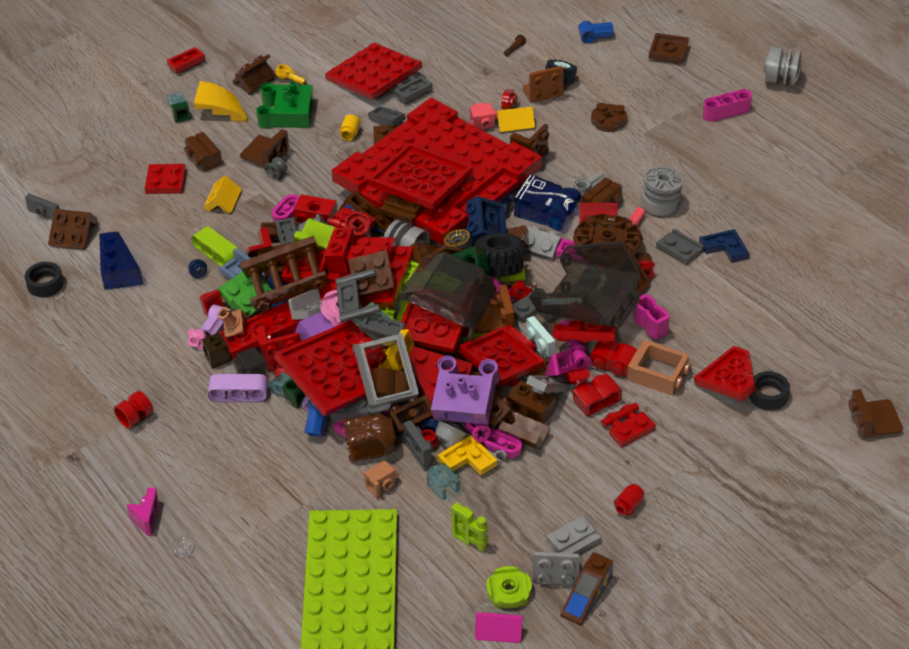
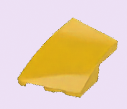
M199 81L194 100V109H212L213 115H230L231 121H247V116L236 95L217 84Z

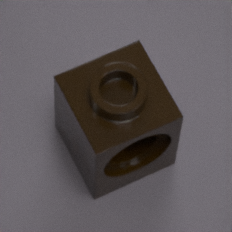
M221 333L201 339L204 356L212 369L230 362L228 345Z

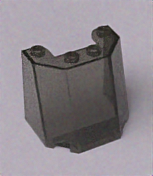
M622 241L567 246L561 254L560 263L566 275L553 293H546L544 289L536 288L529 296L539 313L596 325L622 327L640 301V293H637V281L640 280V271Z
M446 252L425 255L398 296L393 319H398L406 302L409 301L466 327L469 330L466 342L473 340L494 299L497 288L484 270L473 263H468Z

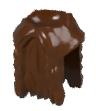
M376 413L373 416L368 415L343 420L344 433L348 437L346 438V445L349 446L348 449L350 450L349 461L357 462L381 458L396 450L397 443L393 430L394 427L392 426V418Z

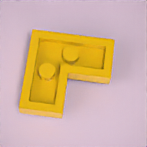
M472 435L437 455L438 461L450 473L467 463L480 476L498 466L497 459L479 442L475 441Z

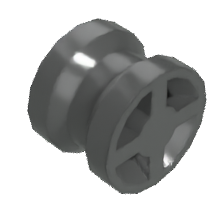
M275 157L271 163L265 165L264 170L268 177L277 180L281 174L288 170V167L282 158Z

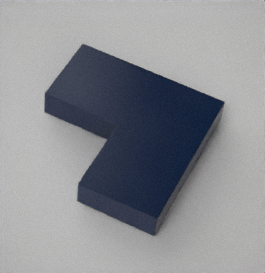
M735 229L699 237V243L704 246L705 254L724 250L731 263L749 259L750 254Z

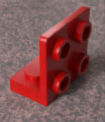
M264 326L256 328L259 345L268 372L275 371L279 367L282 368L274 358L276 352L302 341L298 332L272 339L271 333L267 334Z

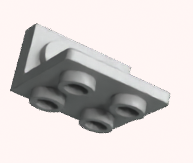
M534 552L533 583L575 585L579 576L580 555Z

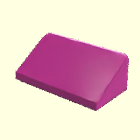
M476 612L475 639L521 643L522 616Z

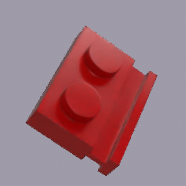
M579 203V224L583 220H589V217L598 214H607V216L618 215V203Z

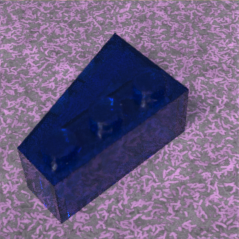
M119 231L99 234L100 269L104 290L143 285L140 267Z

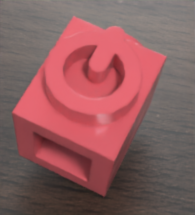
M477 103L474 106H470V121L472 125L481 130L495 128L497 112L493 110L491 103Z

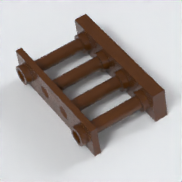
M314 235L239 263L246 278L251 277L256 296L249 299L256 311L266 309L270 305L330 284L325 271H319L314 254L320 252V248ZM307 257L312 276L301 279L296 260ZM288 263L294 282L282 286L277 268ZM270 270L275 289L264 293L259 274Z

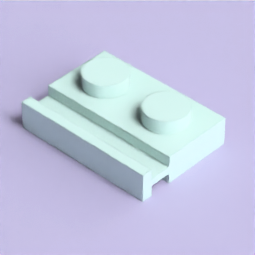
M534 316L527 318L525 332L528 337L526 338L538 348L536 351L544 360L550 358L551 355L555 354L554 338Z

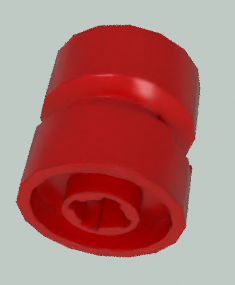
M352 212L347 216L345 228L353 229L356 240L357 237H370V221L366 214Z
M139 390L127 398L128 401L123 400L113 407L119 422L128 429L136 425L140 419H144L153 413V406L150 400Z

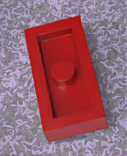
M194 47L168 59L167 66L177 74L205 61V55L198 48Z
M578 368L563 373V378L570 381V383L580 384L585 382V378H590L589 369Z

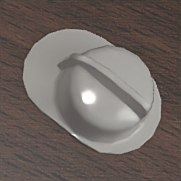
M438 420L435 435L441 439V444L445 447L450 448L452 445L463 440L467 435L470 436L458 422Z

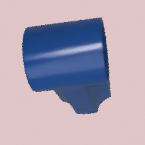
M583 21L578 26L581 40L584 43H591L598 38L612 37L614 34L612 22L592 24L590 21Z
M309 399L304 433L313 437H323L327 416H323Z

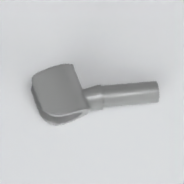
M488 450L497 459L498 466L502 462L500 459L506 461L507 455L504 451L498 450L494 453Z

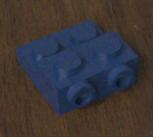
M480 196L467 201L465 208L469 214L467 228L470 231L471 237L480 239V237L488 234H507L504 204Z

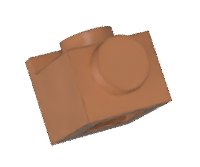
M385 460L364 472L365 487L376 499L381 498L380 493L396 485V478L399 477L397 469L394 466H390Z

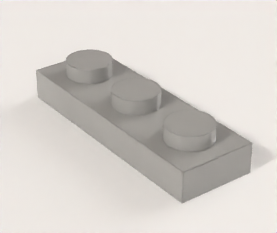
M529 375L526 384L532 386L531 389L540 394H543V392L551 394V392L556 394L558 392H566L569 386L568 383L553 376Z

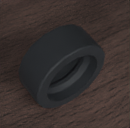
M52 262L36 263L28 268L24 276L28 291L37 297H48L56 294L61 290L64 283L60 267ZM42 276L54 277L49 282H34L36 279Z
M764 371L753 376L755 391L749 395V398L755 406L773 411L786 405L790 392V384L787 378L773 371ZM762 386H773L779 389L781 393L775 396H768L762 394L757 389Z

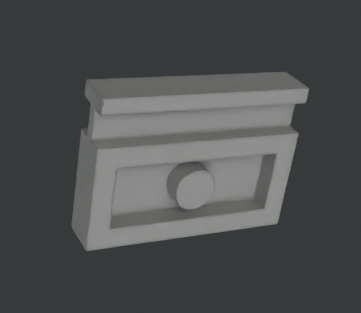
M581 516L547 535L546 541L556 553L581 554L601 543L602 537Z

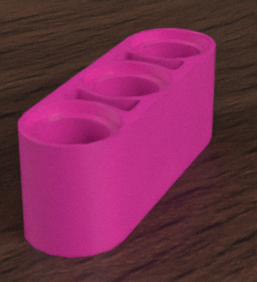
M742 89L705 99L703 119L712 122L749 112L751 109L752 92Z

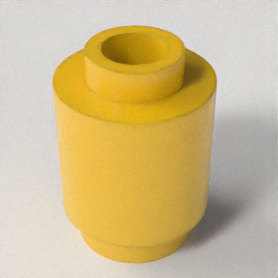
M349 114L343 119L340 136L346 141H352L359 131L361 120L356 115Z

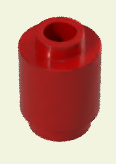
M363 337V338L358 342V344H362V343H366V342H370V341H374V340L371 339V338ZM378 347L366 350L367 361L374 366L381 365L387 358L386 348Z
M637 484L626 486L614 500L616 511L621 515H631L643 501V489Z

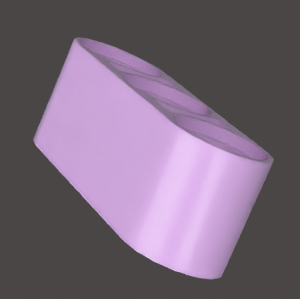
M214 374L209 380L207 396L210 400L216 402L264 401L267 398L269 380L262 374Z

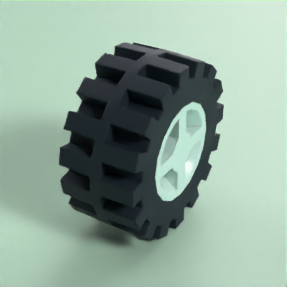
M557 59L547 60L545 69L562 66L564 69L563 83L574 82L577 72L575 65Z

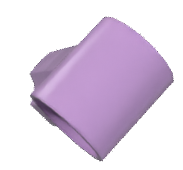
M214 304L209 309L208 319L200 329L205 332L207 337L221 332L224 328L223 321L218 317V311L223 308L222 306Z

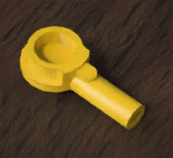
M279 64L275 69V74L280 79L290 78L301 85H305L307 82L306 79L296 75L288 65Z

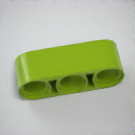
M206 226L191 236V242L195 248L219 266H223L234 258L233 250L237 247L212 228Z

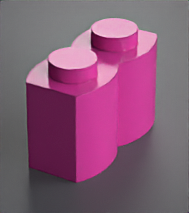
M647 294L634 299V321L639 326L645 328L646 333L653 339L658 340L668 335L670 319L668 312L664 308L657 306L654 298Z

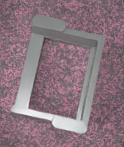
M402 333L362 344H353L352 352L356 356L368 401L367 408L370 413L388 410L393 403L417 398L419 392ZM397 343L409 390L377 398L365 351Z

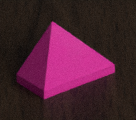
M571 349L551 355L545 376L560 375L575 369Z

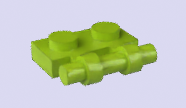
M456 502L451 507L452 536L468 546L473 543L479 551H484L488 544V535L486 534L488 532V524L486 519L480 516L475 520L474 513L468 507Z

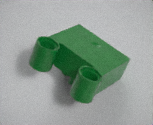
M290 82L289 85L265 83L260 87L263 105L256 109L258 126L260 128L310 127L314 100L312 85H296L295 82Z

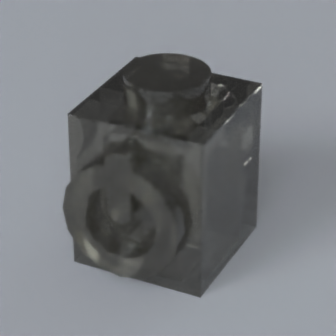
M255 347L236 354L237 361L233 364L237 374H262L266 376V363L263 354H259Z

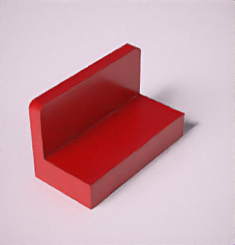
M268 227L260 228L257 234L260 245L248 247L246 251L248 256L258 254L257 250L272 247Z

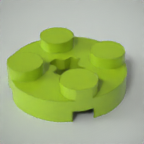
M500 567L487 579V596L492 601L493 606L498 609L525 606L529 602V597L532 593L531 578L526 572L525 574L520 572L517 567ZM508 584H510L511 587H515L512 590L504 589Z

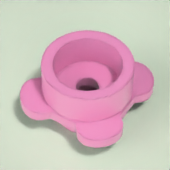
M189 329L188 345L203 350L201 339L207 337L205 332L200 329Z

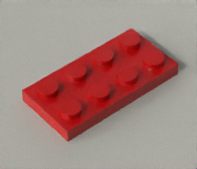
M287 301L243 321L244 332L226 338L224 330L219 333L222 334L228 345L229 354L234 359L243 356L251 350L260 348L256 328L264 326L266 333H271L272 339L296 331L298 323L303 319H292L289 302Z

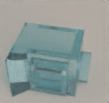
M444 463L440 466L435 465L427 473V486L444 501L446 500V488L448 486L456 493L460 491V476L455 475Z

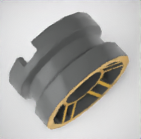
M464 229L454 230L444 238V244L447 246L461 249L474 247L470 233Z

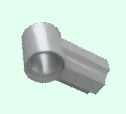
M598 171L586 179H576L573 186V200L581 203V196L604 179V175Z

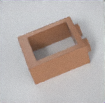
M644 339L628 365L627 380L673 396L676 389L681 388L684 375H688L690 372V354ZM651 358L675 366L676 369L670 377L644 368L648 359Z

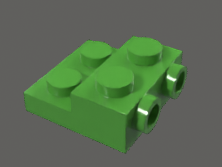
M243 272L218 288L222 298L234 311L241 309L249 318L258 312L249 299L256 296L251 277L246 278ZM263 279L260 280L264 293L272 290Z

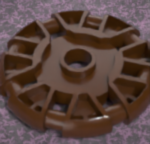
M598 214L589 217V220H583L576 227L573 236L575 248L579 253H583L585 258L597 263L605 261L608 264L617 263L626 252L632 251L636 255L641 249L643 240L641 230L636 224H632L631 220L620 215L607 216V214Z

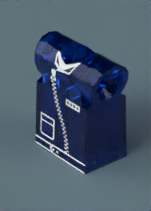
M530 174L515 197L514 217L541 225L547 224L553 230L561 231L567 223L569 215L578 205L581 194L576 189L562 188L561 185Z

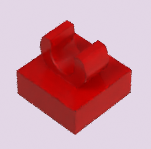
M217 289L199 297L206 316H208L209 309L214 304L225 307L220 291Z

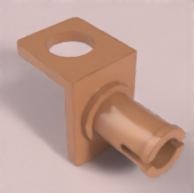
M223 307L218 311V317L224 323L226 338L244 332L243 321L249 319V317L241 309L230 312L227 307Z

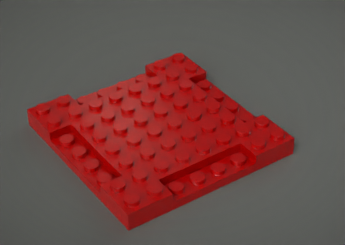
M431 97L407 114L406 122L362 154L359 152L352 154L333 168L331 173L334 183L350 192L355 190L372 205L380 208L384 206V202L390 193L369 186L368 178L408 143L473 166V173L433 210L425 208L417 218L415 217L414 223L411 224L412 227L415 226L428 231L432 240L444 246V238L448 233L467 227L469 214L465 208L468 200L480 196L499 202L526 181L530 175L532 176L542 168V156L514 141L510 144L505 143L458 117V111Z

